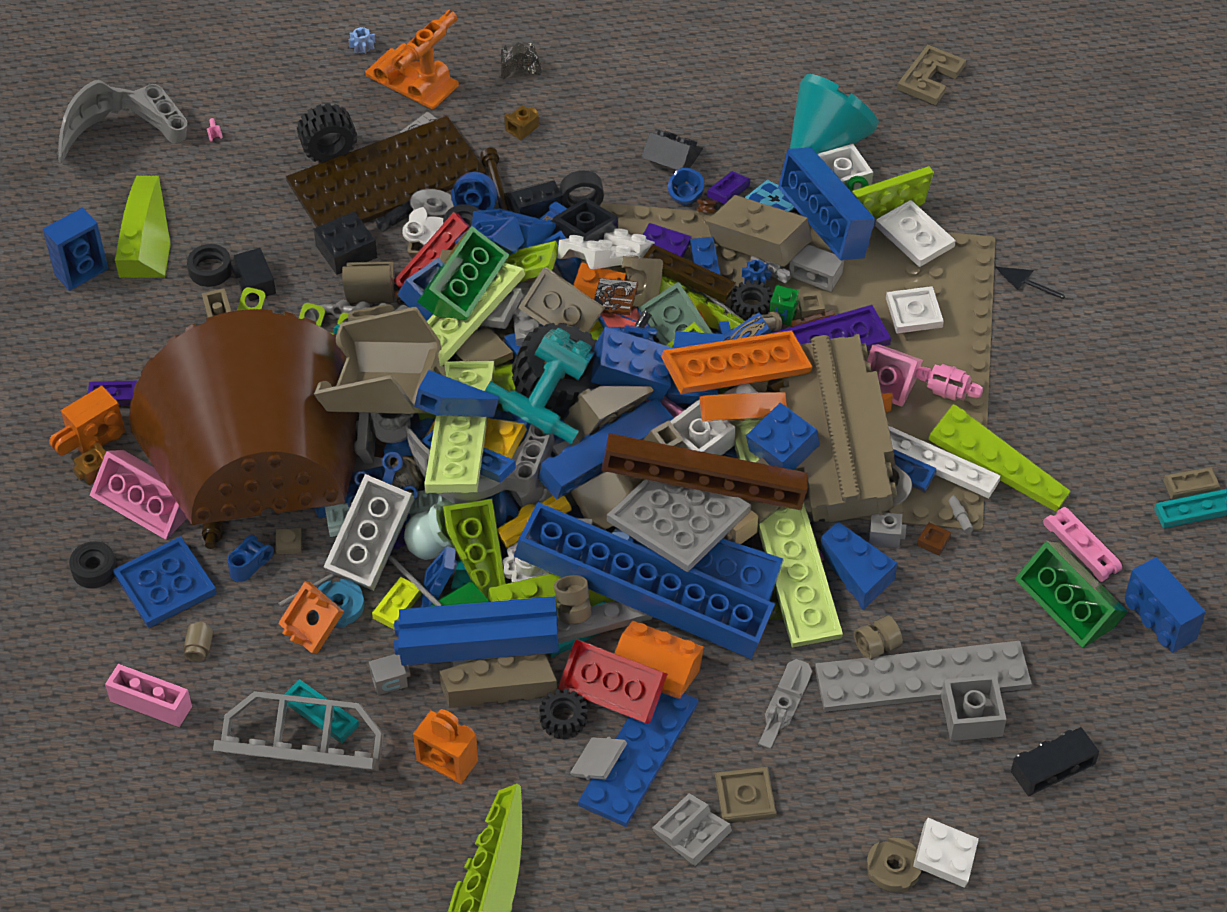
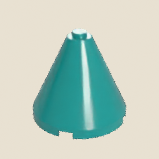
M806 74L799 83L790 149L811 147L819 154L850 144H856L872 135L878 127L879 121L872 110L851 93L847 96L839 91L840 85L818 75Z

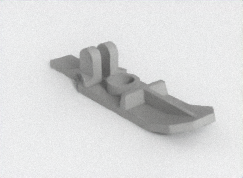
M795 659L787 664L781 681L766 710L765 719L767 725L758 745L771 749L779 730L790 724L812 675L809 663ZM786 701L788 705L782 706L779 702Z

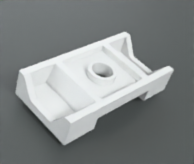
M614 229V232L604 233V240L584 241L582 236L570 235L569 239L559 240L557 258L578 257L586 260L589 268L594 270L622 265L623 256L636 255L639 258H643L655 242L647 240L645 235H630L628 230Z

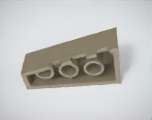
M545 654L476 659L439 671L441 688L449 708L484 705L486 702L496 701L503 703L515 699L532 700L535 697L547 696L550 692L555 695V690H557V680Z

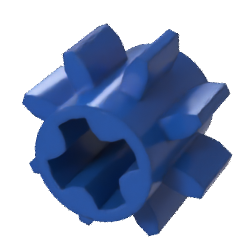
M760 260L748 261L747 268H742L744 284L746 285L747 280H750L751 284H754V280L758 281V285L762 282L766 284V280L771 279V271H768V264H764Z

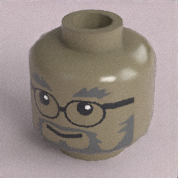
M405 460L403 467L395 473L392 485L402 490L407 486H413L418 490L422 476L417 465ZM412 489L407 490L409 493L414 492Z

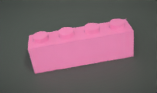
M124 450L106 451L89 496L167 540L187 517L156 469Z

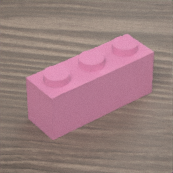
M120 664L116 666L105 683L111 702L177 727L181 726L192 708L188 689Z

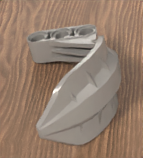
M94 80L85 85L68 104L60 129L58 159L62 164L77 137L88 127L102 121L111 111L129 108L158 128L171 143H180L185 140L187 120L159 85L150 84L131 91L110 87L101 80Z
M407 424L405 429L412 455L421 473L426 478L430 450L420 442ZM531 425L525 440L516 449L512 460H515L516 469L501 483L480 475L477 492L439 494L454 504L480 501L504 490L523 493L534 492L540 484L538 475L541 470V464L551 456L552 446L555 445L554 435L552 433L547 435L543 433V430Z

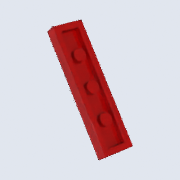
M453 212L394 279V282L401 289L406 279L436 258L440 259L442 249L453 250L456 245L455 241L470 226L459 214Z

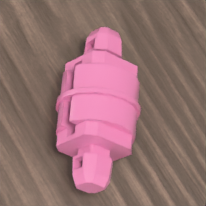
M935 364L932 371L927 367H919L916 373V377L925 383L928 381L927 387L933 390V394L942 396L944 399L948 398L954 401L960 399L964 401L966 394H968V397L977 399L981 397L983 388L974 382L970 384L971 377L966 375V371L957 369L955 366L951 367L945 364L939 366ZM937 377H938V378H941V379H943V380H946V381L943 382V381L937 380ZM953 383L962 385V388L953 385Z

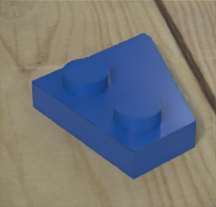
M449 546L443 549L425 571L423 587L436 600H438L450 575L454 573L457 566V560H455L456 549ZM422 593L420 608L431 606L433 603Z

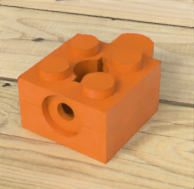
M100 386L63 408L61 414L65 428L50 437L49 444L60 456H64L76 448L84 454L93 449L94 444L97 442L103 446L112 440L119 439L126 431L118 402L103 386Z
M440 709L437 713L430 710L413 733L416 761L459 784L463 783L479 761L476 733L468 726L459 725L458 718L447 710Z

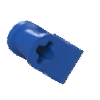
M248 535L228 555L227 561L230 577L236 582L248 580L261 566H264L271 559L274 548L271 545H264L259 542L255 535Z

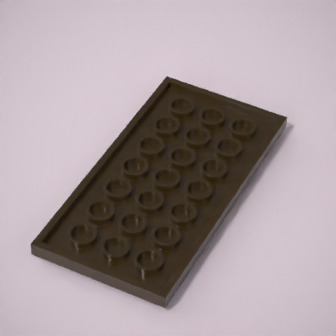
M444 116L351 151L348 154L286 176V181L315 227H318L354 211L363 224L385 216V214L398 206L403 207L402 204L411 200L412 195L420 190L436 189L447 192L453 189L457 180L464 174L470 172L486 174V170L449 117Z

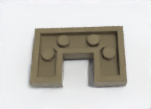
M927 45L897 84V90L936 105L946 93L947 86L931 80L935 72H939L956 79L964 69L966 60Z

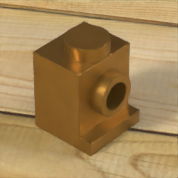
M522 105L510 115L508 113L505 114V130L519 140L524 139L539 127V114L537 110L533 107L527 108Z
M98 442L94 444L93 449L73 459L75 464L72 468L74 474L79 480L84 479L88 485L95 482L106 451Z

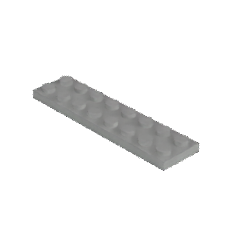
M1020 641L878 656L871 660L868 657L815 663L824 712L941 699L944 679L997 675L1000 692L1031 689L1032 685Z

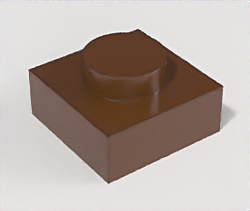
M928 522L917 540V546L940 556L951 538V532Z

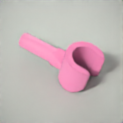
M211 118L209 120L210 127L207 128L210 141H213L215 137L222 139L220 126L216 125L215 120Z

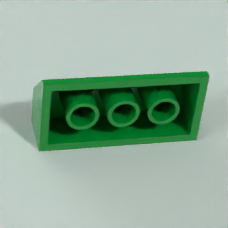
M471 226L459 239L417 302L437 317L466 320L505 263L509 254Z
M1046 541L1014 578L1082 648L1114 629L1128 612L1060 543Z

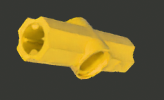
M565 495L557 500L552 496L541 502L565 514L572 509ZM525 505L519 511L518 517L497 529L498 537L506 549L518 542L536 505Z

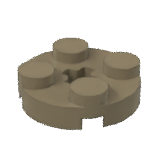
M888 838L885 842L874 844L867 857L866 867L869 879L878 887L887 891H908L910 887L918 882L922 872L921 869L913 867L917 853L916 847L909 841L901 838ZM894 860L899 861L898 866L901 868L892 869L887 863H893Z

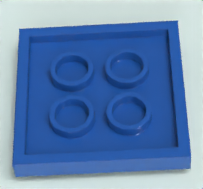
M181 536L113 569L115 578L148 628L217 594L215 586Z

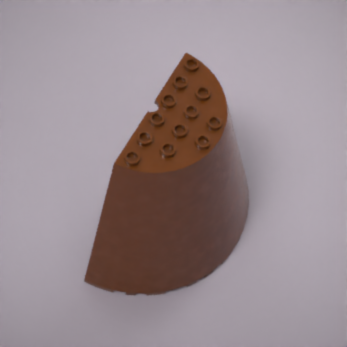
M268 309L237 310L206 318L207 322L195 326V324L185 328L184 333L174 335L167 340V345L154 358L148 360L141 371L139 381L136 382L133 389L129 414L131 433L191 525L260 516L262 511L267 508H272L276 513L345 504L357 459L354 442L358 436L356 421H359V412L326 411L314 395L317 385L321 381H328L332 387H335L347 357L337 346L335 333L331 334L319 327L313 320L308 318L300 319L295 314L285 312L283 315L273 313L272 310Z

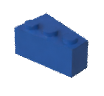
M840 522L833 525L822 536L820 551L835 574L844 582L849 593L853 594L862 610L895 580L897 562Z

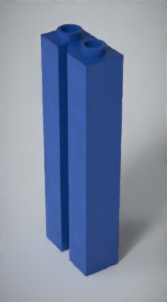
M555 596L399 609V620L394 621L395 635L399 636L398 639L394 640L395 655H400L402 666L559 653L558 616Z

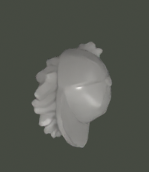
M371 413L376 437L386 443H397L406 440L405 428L407 424L411 428L410 418L414 414Z

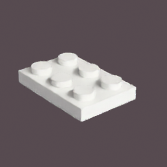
M912 200L876 219L875 226L919 267L955 247L956 240Z

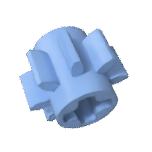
M357 28L353 33H350V39H348L349 47L354 48L355 53L366 54L370 49H374L375 34H370L369 29Z

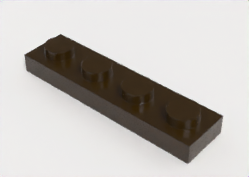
M652 244L643 256V258L661 259L663 261V275L723 303L729 298L736 285V282L655 244Z

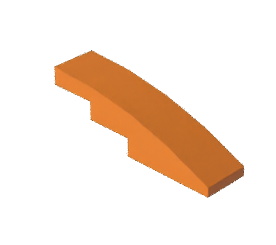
M785 392L700 396L702 422L763 419L780 402L787 407Z

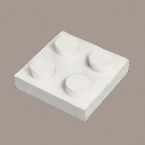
M933 286L886 293V300L896 333L943 328L944 321Z
M927 818L923 826L913 867L965 887L969 881L978 838Z

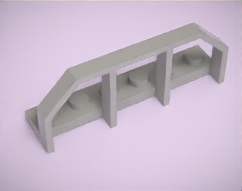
M254 691L224 715L221 741L214 740L213 751L379 771L384 734L359 703ZM258 698L279 700L273 747L265 746L266 741L249 739V744L239 743L238 737L230 736L232 719ZM288 701L326 706L320 752H318V747L302 745V749L298 750L291 749L292 744L282 742ZM334 707L351 708L359 712L376 735L373 758H370L371 753L355 751L354 756L344 755V750L329 748Z

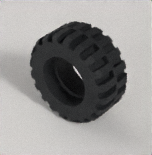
M549 323L545 324L544 327L539 326L535 328L533 332H529L525 337L512 365V379L514 385L518 386L517 392L529 398L545 371L543 367L546 361L534 354L543 337L551 329L561 328L571 334L569 337L575 342L582 340L591 345V351L593 352L597 339H592V335L586 331L584 333L579 330L580 327L575 325L572 327L567 326V323H558V325ZM593 357L579 380L560 378L545 408L561 416V418H566L570 413L569 408L579 401L577 397L587 389L592 391L602 386L590 382Z

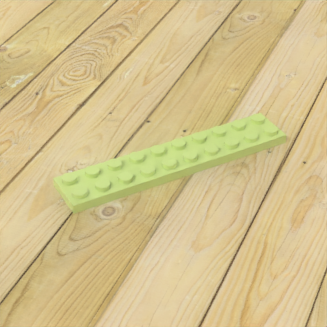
M762 419L730 422L735 426L734 446L738 459L751 462L759 460L757 456L749 451L746 435ZM803 503L802 510L781 507L763 522L758 523V531L764 552L784 560L775 584V591L791 647L841 639L843 635L805 504Z

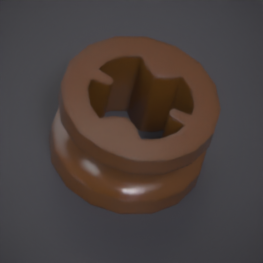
M697 199L699 207L696 208V211L706 213L717 212V209L714 207L717 204V200Z

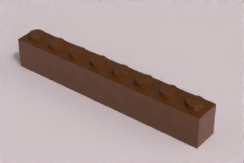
M608 433L602 471L802 510L807 493L808 473Z

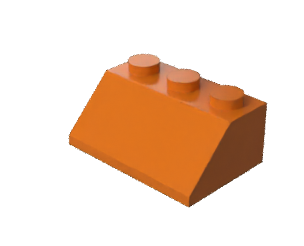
M632 621L622 633L615 654L667 673L662 693L680 699L700 672L704 647L692 641L673 636L668 632Z

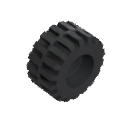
M326 103L324 106L320 104L314 109L310 108L307 114L304 113L301 116L302 120H299L297 123V133L303 151L314 162L319 160V163L348 154L350 150L355 148L354 144L358 140L349 112L337 104L331 106L330 103Z

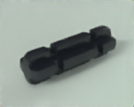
M410 200L403 203V207L398 206L385 214L386 217L382 216L377 219V228L383 232L390 228L389 225L393 226L405 219L407 214L410 215L414 211Z

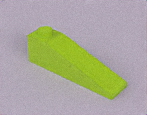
M492 499L443 506L447 533L471 581L488 599L489 588L506 584Z

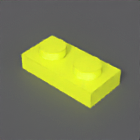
M400 577L372 612L373 619L395 629L394 621L399 620V609H410L422 592L412 582Z

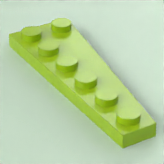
M954 404L930 433L929 441L962 459L1001 475L1000 481L1056 512L1069 496V489Z

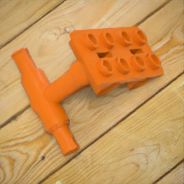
M447 10L438 20H432L426 27L417 31L416 36L407 44L403 43L396 49L390 48L365 71V75L434 110L459 86V82L450 77L448 67L439 60L434 61L433 46L446 35L447 29L457 21V15L453 11Z

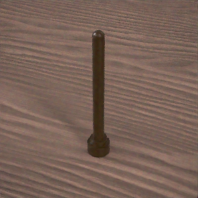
M485 148L481 152L480 157L482 164L489 169L491 179L498 190L497 201L499 209L509 211L497 168L499 162L498 152L495 148Z

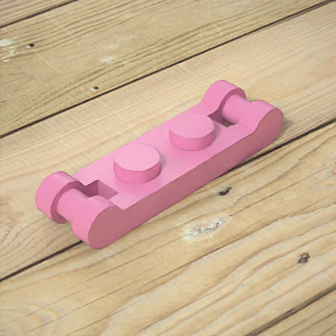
M1063 507L1057 511L1056 515H1049L1044 518V526L1050 532L1053 531L1093 572L1100 582L1108 579L1111 573L1116 574L1122 570V564L1119 559L1069 509ZM1102 560L1106 563L1105 566L1100 563Z

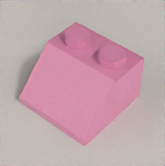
M879 344L872 345L867 362H870L871 372L877 371L881 393H892V403L902 407L916 382V373L918 368L921 367L923 360Z

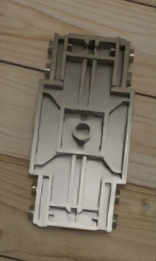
M859 334L853 337L830 339L827 335L816 336L811 339L812 343L800 345L812 365L810 373L784 377V388H780V392H785L787 408L815 427L818 432L819 446L795 469L796 471L808 473L807 492L809 497L805 498L807 513L812 512L814 522L825 518V522L829 521V523L875 514L883 515V511L894 508L893 498L897 497L895 483L889 482V477L893 476L891 465H895L877 371L871 372L870 362L865 363L864 358L868 357L866 343H861Z

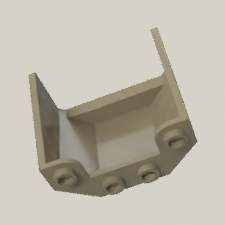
M417 307L341 323L336 335V344L347 357L341 375L335 387H332L328 381L319 382L314 395L326 411L427 413V411L414 407L418 388L428 370L446 376L445 367L440 366L439 351L442 350L440 340Z

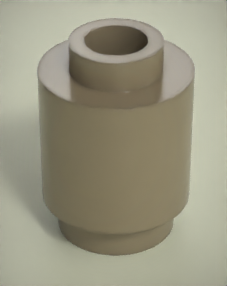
M196 622L188 626L183 651L185 658L189 661L202 662L209 655L213 630L208 624Z

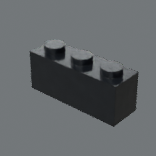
M1082 727L1073 731L1067 730L1057 739L1044 741L1037 748L1029 752L1023 751L1016 755L1013 759L1011 773L1029 797L1095 765L1099 750Z

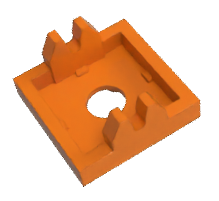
M305 581L278 624L284 628L283 634L290 636L292 642L303 645L311 653L317 654L344 611L311 582ZM315 610L319 614V620L317 624L310 625L308 614Z

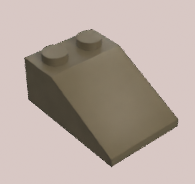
M600 386L592 391L587 389L577 397L579 401L569 408L570 413L564 422L572 428L579 430L576 437L580 441L588 434L593 435L597 433L603 425L614 423L625 412L631 413L638 405L648 399L654 390L651 386Z

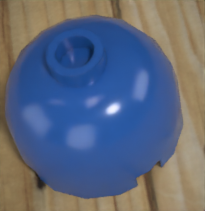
M470 172L457 180L451 191V200L453 206L464 204L472 205L479 210H490L494 208L497 202L498 190L494 181L486 174Z

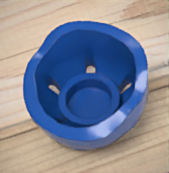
M680 168L669 179L668 192L671 198L678 204L690 205L696 202L703 193L704 178L693 169Z

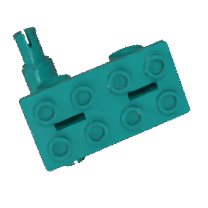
M557 328L556 330L551 329L543 337L534 354L546 361V364L543 367L545 371L529 398L515 390L509 392L493 383V381L489 382L485 392L499 396L498 403L503 405L504 411L515 414L524 421L543 430V433L547 435L552 433L572 444L579 430L560 421L559 415L545 408V405L560 378L563 379L567 373L579 380L595 353L591 351V345L582 340L575 342L569 338L571 334L561 328Z

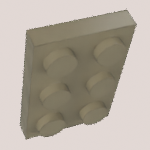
M547 267L542 269L518 307L544 326L549 323H554L555 325L567 323L569 327L573 325L580 327L579 330L584 333L591 331L605 309L604 306Z

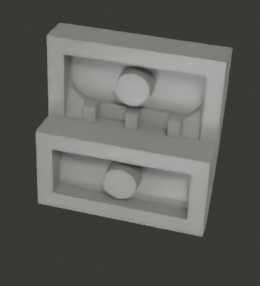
M690 793L652 827L657 836L694 866L732 831L730 823L711 813L708 804Z

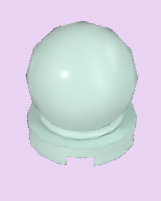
M442 500L434 504L430 510L418 512L408 521L405 527L404 540L411 553L418 558L428 560L436 559L446 546L455 549L447 533L443 506L455 505L454 503Z

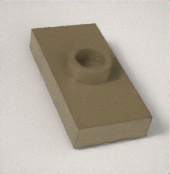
M1212 467L1165 475L1163 480L1171 500L1214 492L1220 489Z

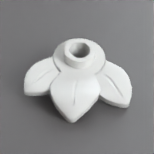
M424 207L415 209L411 212L409 221L403 227V237L409 242H420L425 245L443 225V218L427 217Z

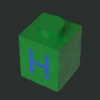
M776 285L770 301V312L775 311L779 313L782 324L791 326V321L794 320L798 310L799 290Z

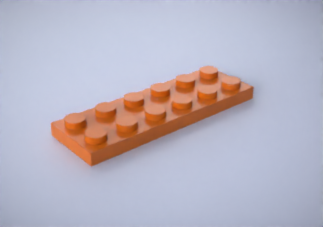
M792 330L664 350L661 355L680 394L809 374L812 369L811 363Z

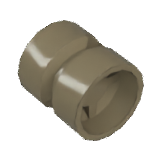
M579 575L565 576L557 580L554 584L559 619L567 624H577L589 619L592 612L590 599L588 598L587 580Z
M888 615L875 620L873 626L867 624L854 631V638L858 649L865 658L869 657L870 660L881 656L884 650L889 652L903 644L902 634L897 623Z

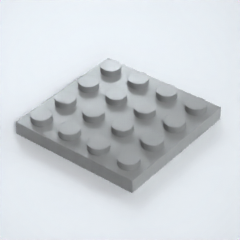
M644 480L607 514V522L688 572L750 512L751 504L739 497Z

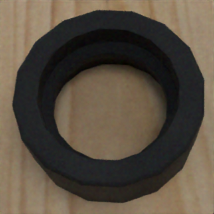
M587 170L575 171L565 176L560 183L559 189L562 194L563 206L567 209L584 198H588L597 205L603 202L604 190L602 181L594 172ZM590 187L594 189L593 192L585 196L570 195L571 191L576 188Z
M201 245L190 252L187 258L189 277L200 286L212 287L220 285L232 273L230 254L220 245ZM206 259H218L223 262L218 269L213 271H201L196 268L200 262Z

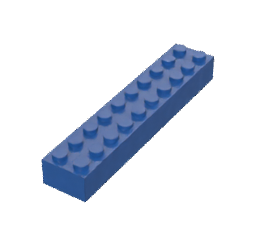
M537 502L518 539L514 554L515 558L559 577L570 575L582 576L587 580L588 589L749 659H752L775 605V603L693 568L686 572L654 551L540 502Z

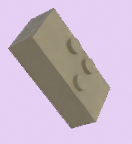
M734 195L707 221L710 235L713 237L715 244L784 267L812 240L807 217Z

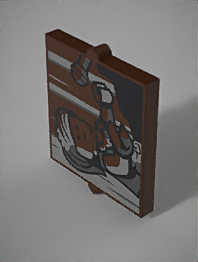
M599 278L594 300L605 307L602 313H608L610 316L613 314L630 316L638 282L621 280V278H617V280Z

